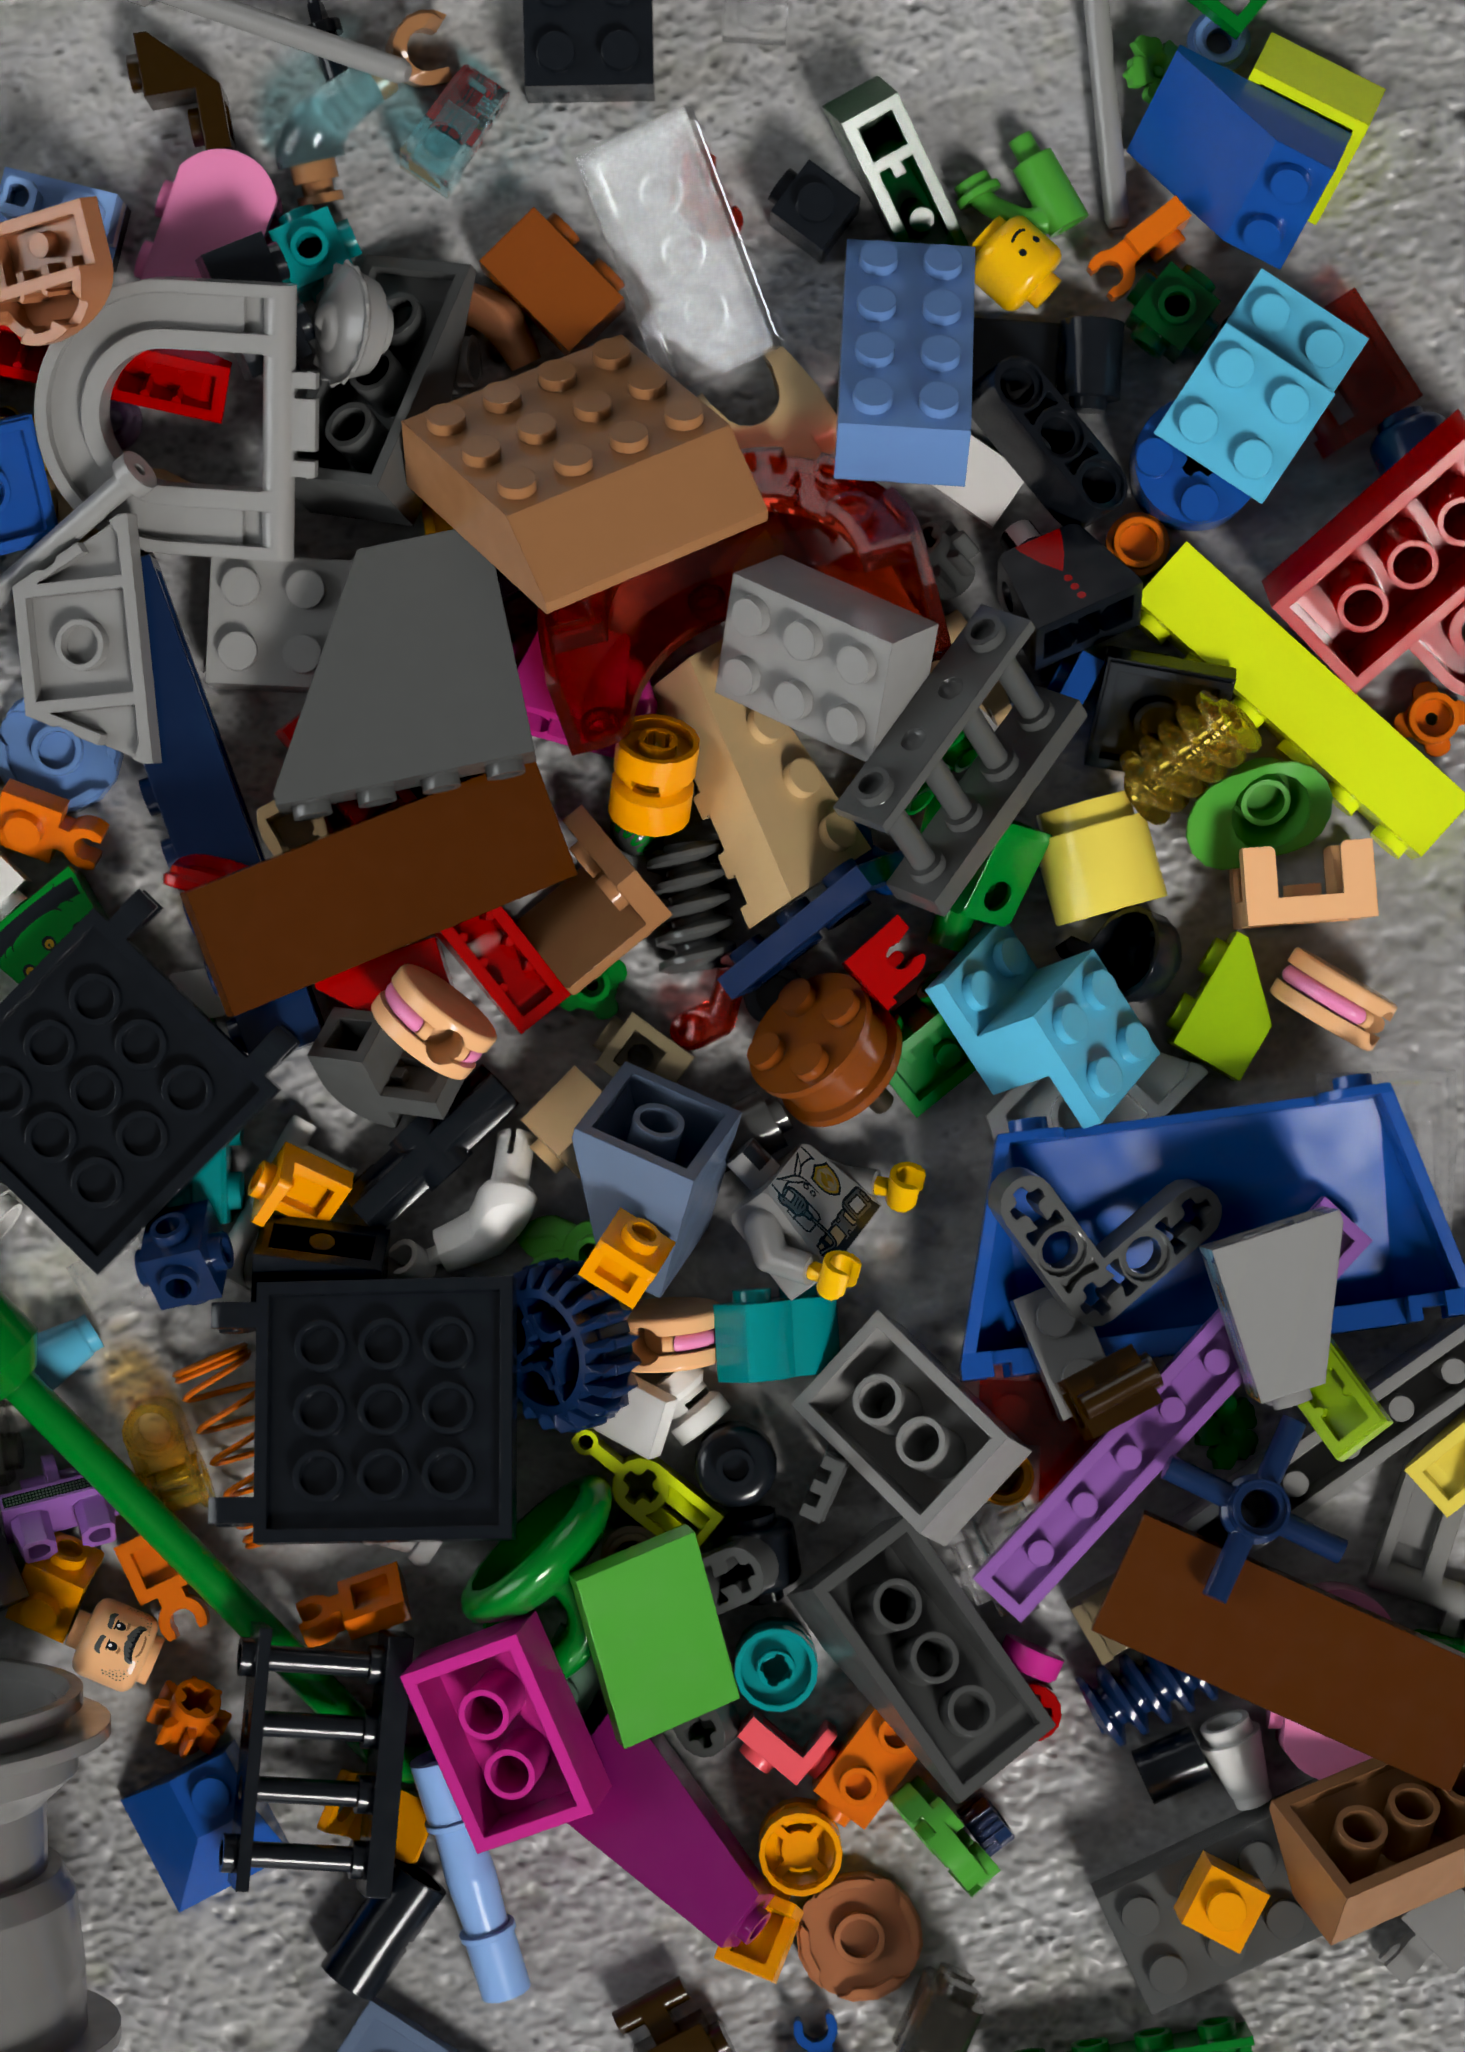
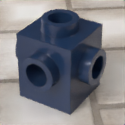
M209 1199L164 1209L145 1227L141 1249L136 1250L134 1262L140 1283L144 1287L150 1286L161 1310H166L184 1305H199L212 1299L222 1298L227 1270L232 1269L234 1265V1253L230 1238L223 1231Z

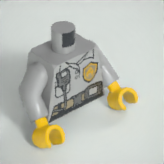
M755 1138L748 1140L726 1162V1165L750 1189L731 1213L732 1224L748 1244L756 1267L763 1272L769 1273L791 1301L816 1283V1290L819 1295L830 1301L842 1297L845 1294L846 1287H854L857 1284L862 1264L858 1257L847 1251L882 1206L877 1201L878 1196H885V1201L892 1210L905 1213L916 1206L919 1192L923 1190L926 1178L925 1170L913 1162H900L894 1165L890 1170L889 1178L881 1176L879 1169L845 1165L823 1156L810 1144L804 1143L799 1144L776 1161Z

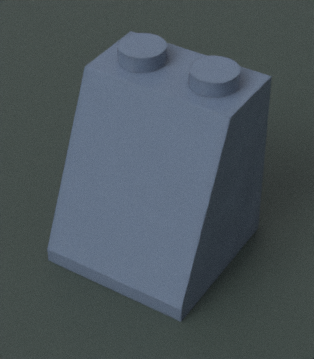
M625 1061L574 1128L572 1142L595 1244L598 1243L620 1207L635 1217L651 1222L658 1228L660 1233L676 1242L658 1274L645 1290V1292L661 1298L709 1228L726 1170V1162L729 1160L742 1112Z

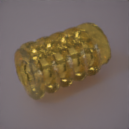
M1202 690L1195 697L1201 714L1192 707L1183 705L1176 712L1181 728L1171 721L1164 720L1157 727L1162 743L1152 736L1145 735L1138 742L1143 758L1130 750H1126L1119 757L1121 767L1125 773L1124 790L1133 807L1146 821L1154 825H1164L1170 818L1171 813L1180 812L1188 805L1189 798L1199 797L1208 788V783L1219 782L1227 774V768L1238 767L1246 759L1247 753L1257 752L1261 748L1262 738L1259 731L1247 714L1237 705L1226 699H1219L1210 691Z

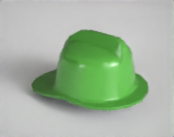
M1273 757L1254 758L1242 763L1229 776L1210 785L1196 799L1187 818L1186 839L1191 853L1205 866L1219 870L1240 868L1239 849L1271 846L1275 849L1276 856L1309 845L1323 832L1331 817L1333 796L1327 780L1312 766L1298 761H1281Z

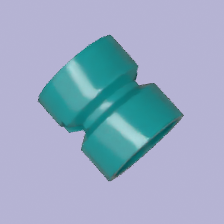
M770 1616L755 1621L743 1631L736 1645L734 1675L739 1691L750 1704L764 1711L783 1712L798 1707L810 1696L817 1682L818 1661L812 1637L800 1624L785 1617Z

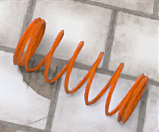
M249 1343L237 1344L173 1372L172 1377L176 1378L174 1383L181 1384L237 1360L224 1370L191 1389L183 1396L182 1401L187 1403L197 1402L255 1387V1381L195 1395L249 1360L252 1353L251 1349L247 1348ZM255 1390L199 1425L195 1433L204 1435L254 1422L255 1415L211 1426L255 1398ZM254 1432L214 1456L210 1460L209 1465L216 1467L254 1457V1450L224 1458L254 1440ZM254 1473L229 1487L224 1492L223 1497H237L254 1492V1485L240 1489L254 1480ZM253 1526L236 1528L239 1530H245L253 1528ZM253 1532L243 1538L242 1542L246 1544L245 1548L248 1550L262 1546L253 1543Z

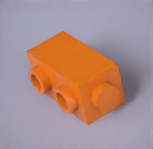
M871 1703L836 1747L839 1750L831 1763L816 1779H812L813 1791L820 1796L815 1805L824 1814L843 1827H846L850 1820H852L864 1830L918 1760Z

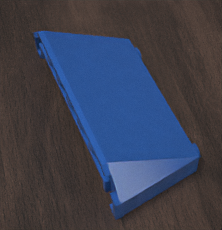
M1371 1073L1353 1074L1333 1078V1090L1319 1093L1316 1096L1094 1125L1085 1129L1082 1127L1065 1129L1064 1127L1048 1128L1046 1116L1009 1121V1133L998 1134L994 1142L958 1369L960 1383L995 1377L994 1366L1002 1365L1004 1378L1039 1374L1010 1301L1046 1286L993 1216L988 1206V1192L991 1183L1000 1173L1008 1168L1015 1167L1029 1169L1049 1183L1094 1246L1107 1237L1166 1185L1178 1179H1191L1209 1188L1218 1196L1222 1205V1217L1218 1228L1201 1245L1306 1212L1321 1196H1325L1373 1240L1337 1279L1331 1335L1418 1323L1424 1320L1423 1309L1434 1307L1441 1308L1442 1319L1465 1316V1264L1391 1083L1373 1084ZM1021 1187L1013 1194L1017 1202L1014 1208L1034 1222L1042 1216L1036 1213L1027 1202L1026 1195L1028 1191ZM1190 1199L1181 1205L1185 1212L1182 1219L1186 1222L1192 1221L1196 1216L1192 1209L1195 1202ZM1159 1221L1155 1228L1163 1232L1171 1240L1173 1235L1165 1230L1167 1225ZM1066 1231L1055 1232L1044 1242L1042 1256L1046 1263H1056L1068 1253L1070 1237ZM1139 1237L1128 1247L1126 1262L1129 1268H1139L1149 1261L1153 1253L1151 1237ZM1197 1247L1112 1321L1103 1326L1094 1327L1105 1356L1129 1344L1134 1346L1137 1354L1146 1351L1152 1359L1175 1356L1212 1316L1219 1306L1200 1248ZM1110 1264L1106 1267V1270L1115 1275L1112 1278L1119 1284L1124 1280V1277L1115 1271ZM1093 1283L1087 1284L1083 1289L1087 1297L1085 1303L1090 1306L1099 1299L1095 1293L1097 1286Z

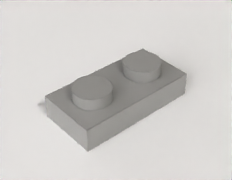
M1043 1287L1010 1301V1305L1059 1421H1064L1071 1418V1415L1054 1384L1106 1356L1094 1327L1084 1325L1070 1316L1061 1308L1047 1287Z

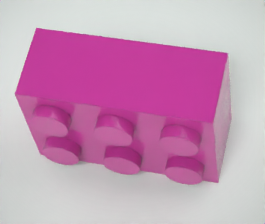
M536 1610L422 1651L400 1676L477 1854L591 1815L596 1811L611 1789L612 1784Z

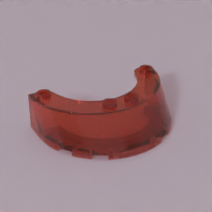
M751 447L741 449L767 506L768 521L549 614L544 613L538 608V637L546 685L572 756L611 746L626 737L634 725V715L642 692L657 668L685 642L701 632L726 621L733 573L778 555L786 556L938 623L932 662L941 660L952 644L925 538L918 519L909 504L892 486L887 490L875 481L834 479L835 456L821 452L818 458L814 460L802 457H787L783 447Z

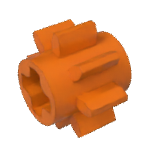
M196 1676L182 1681L178 1686L170 1680L165 1681L158 1698L154 1700L146 1716L147 1722L158 1725L155 1743L162 1745L173 1754L180 1755L183 1759L187 1755L194 1754L199 1749L210 1755L232 1717V1714L226 1710H220L223 1692L220 1689L216 1690L210 1683L197 1679Z

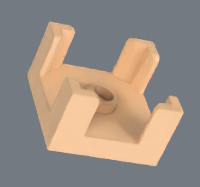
M1373 838L1344 840L1340 845H1330L1323 849L1326 894H1322L1321 883L1283 886V897L1279 898L1275 849L1271 846L1239 849L1240 868L1229 869L1233 930L1352 921L1379 916Z

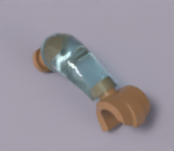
M418 10L407 15L390 34L385 46V52L405 58L412 66L409 80L403 83L414 88H430L448 84L451 81L450 67L423 71L411 63L407 54V44L410 36L414 33L435 34L445 19L446 14L436 10ZM348 68L316 89L292 109L281 124L275 146V158L278 170L290 168L293 186L301 185L304 197L297 199L298 207L308 204L315 206L344 199L342 189L335 190L332 178L339 177L335 158L346 155L344 144L349 134L372 111L398 92L397 83Z

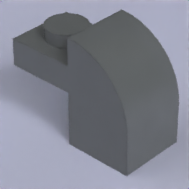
M333 1007L307 1055L322 1084L338 1102L369 1121L392 1128L398 1127L404 1114L444 1120L465 1080H455L443 1076L415 1059L388 1036L375 1020L372 1011Z

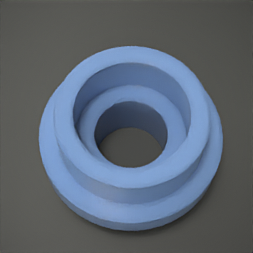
M1202 14L1191 25L1187 35L1186 46L1207 59L1234 71L1243 64L1248 56L1251 47V35L1247 26L1237 40H1235L1207 16ZM1212 34H1221L1227 38L1229 50L1221 54L1214 53L1208 48L1206 40Z

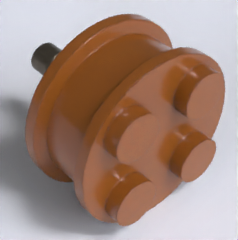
M824 973L808 979L797 978L785 985L779 994L778 1000L770 1007L760 1021L752 1043L748 1048L747 1059L751 1074L757 1084L770 1095L782 1098L788 1112L798 1121L812 1127H829L855 1117L867 1107L876 1114H882L892 1106L894 1097L886 1087L891 1081L900 1061L903 1043L902 1032L893 1015L885 1011L880 1005L870 1002L867 992L857 981L841 973Z

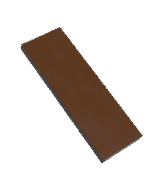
M537 763L524 764L526 771L524 774L503 780L488 781L486 772L480 773L461 781L459 788L442 793L427 794L180 893L227 1017H234L578 875Z
M1144 1509L1092 1623V1631L1451 1792L1465 1763V1653L1247 1556L1227 1603L1218 1602L1202 1592L1223 1548V1544Z

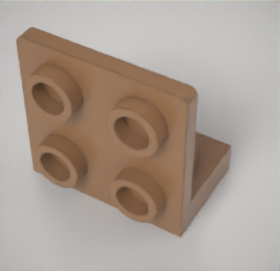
M582 804L562 820L578 840L569 848L582 865L577 871L578 875L564 881L517 921V926L571 995L578 994L593 980L601 976L605 970L640 941L647 938L657 927L673 915Z

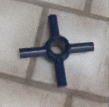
M1282 1415L1257 1473L1239 1476L1231 1482L1217 1477L1177 1456L1171 1455L1167 1460L1161 1473V1478L1219 1506L1221 1523L1229 1533L1202 1593L1226 1604L1252 1545L1268 1543L1278 1536L1336 1564L1343 1557L1348 1540L1291 1513L1288 1495L1280 1485L1306 1428L1304 1423L1287 1415ZM1252 1490L1260 1493L1268 1506L1265 1521L1256 1528L1246 1523L1241 1513L1242 1501Z

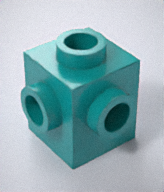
M312 204L295 208L278 219L279 227L268 231L272 241H276L290 271V278L283 280V283L297 284V296L302 304L312 299L316 303L315 295L324 288L323 276L333 273V265L336 262L344 264V261L348 259L353 264L352 258L363 254L348 219L346 218L335 223L328 206L315 210ZM318 241L322 242V250L316 257L305 258L299 254L300 249Z

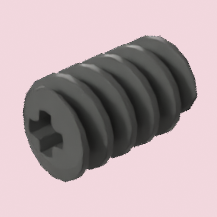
M719 839L701 840L655 847L663 850V853L646 862L647 871L666 875V879L651 886V889L660 899L669 901L666 907L673 914L662 923L672 926V930L655 938L656 947L675 951V956L658 964L659 972L680 974L732 967L731 965L721 963L720 958L737 949L736 942L718 938L717 933L733 925L734 920L732 916L714 912V907L731 899L730 891L711 887V882L725 875L721 864L708 862V856L723 849L721 841Z

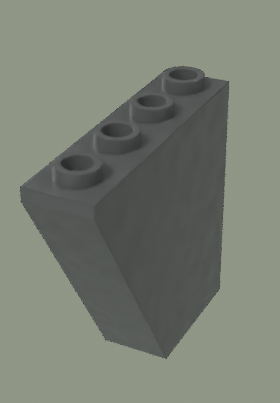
M455 529L357 549L273 792L276 807L280 814L293 813L294 821H309L331 815L333 813L331 805L357 800L360 808H369L396 801V791L421 786L423 794H436L459 788L461 786V777L486 772L488 781H496L524 774L526 772L524 764L537 761L495 566Z

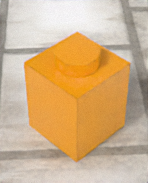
M1203 1850L1173 1908L1181 1924L1240 1954L1270 1894L1260 1879Z

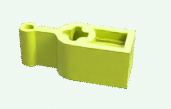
M592 1428L573 1434L571 1443L576 1452L581 1455L593 1456L614 1473L612 1492L617 1504L656 1536L687 1524L695 1531L700 1548L724 1518V1509L659 1457L647 1460L634 1453L624 1458L601 1440L600 1433ZM588 1435L592 1438L593 1442L586 1444L581 1440V1436ZM647 1469L655 1474L652 1486L657 1493L651 1496L646 1492H642L637 1498L631 1496L628 1493L631 1481L626 1474L632 1471L640 1476ZM665 1502L669 1504L672 1508H674L677 1512H679L688 1521H690L693 1525H695L697 1529L693 1527L690 1523H688L685 1519H683L680 1515H678L675 1511H673L670 1507H668L665 1504Z

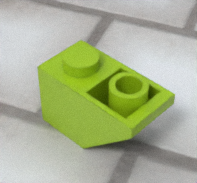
M1236 931L1230 933L1226 941L1218 937L1214 938L1197 968L1198 971L1205 974L1203 981L1193 997L1185 992L1181 995L1165 1025L1174 1030L1167 1041L1168 1044L1230 1080L1241 1081L1271 1029L1272 1023L1249 937Z

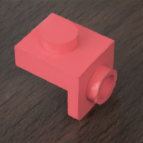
M754 1707L740 1722V1728L737 1731V1737L744 1742L739 1751L748 1761L765 1774H769L773 1768L777 1769L796 1786L806 1774L816 1779L831 1763L839 1750L832 1744L838 1736L837 1729L827 1719L803 1747L798 1745Z

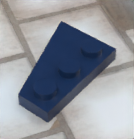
M901 850L859 865L853 858L843 862L822 879V883L827 890L812 902H810L807 896H804L784 909L775 918L780 928L767 939H764L761 934H757L735 949L729 955L735 965L717 978L729 997L733 1000L757 990L819 944L823 939L819 932L822 928L826 927L828 931L832 930L871 905L872 903L866 896V893L886 885L888 879L905 857Z

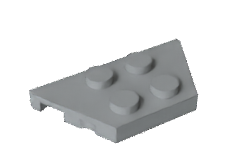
M121 513L108 520L110 522L108 526L85 542H76L57 555L53 564L44 570L34 571L12 586L25 715L49 726L61 727L71 731L76 737L93 744L105 745L134 757L133 760L142 764L162 763L137 514Z

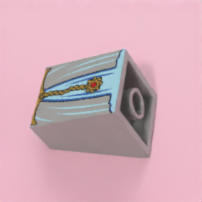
M1322 1206L1199 1246L1246 1393L1261 1404L1273 1405L1274 1410L1286 1409L1313 1399L1310 1388L1326 1383L1344 1224L1340 1209Z

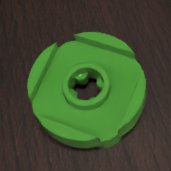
M918 1775L912 1781L906 1782L888 1798L904 1821L930 1852L946 1868H949V1874L970 1897L973 1898L1001 1871L984 1849L965 1832L963 1823L939 1796L937 1797Z

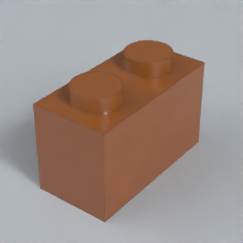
M533 207L479 260L482 272L505 295L514 300L522 313L567 356L587 348L626 309L624 297L619 293L625 284L603 260L598 258L594 263L590 264L574 248L580 239L562 218L553 212L546 219Z

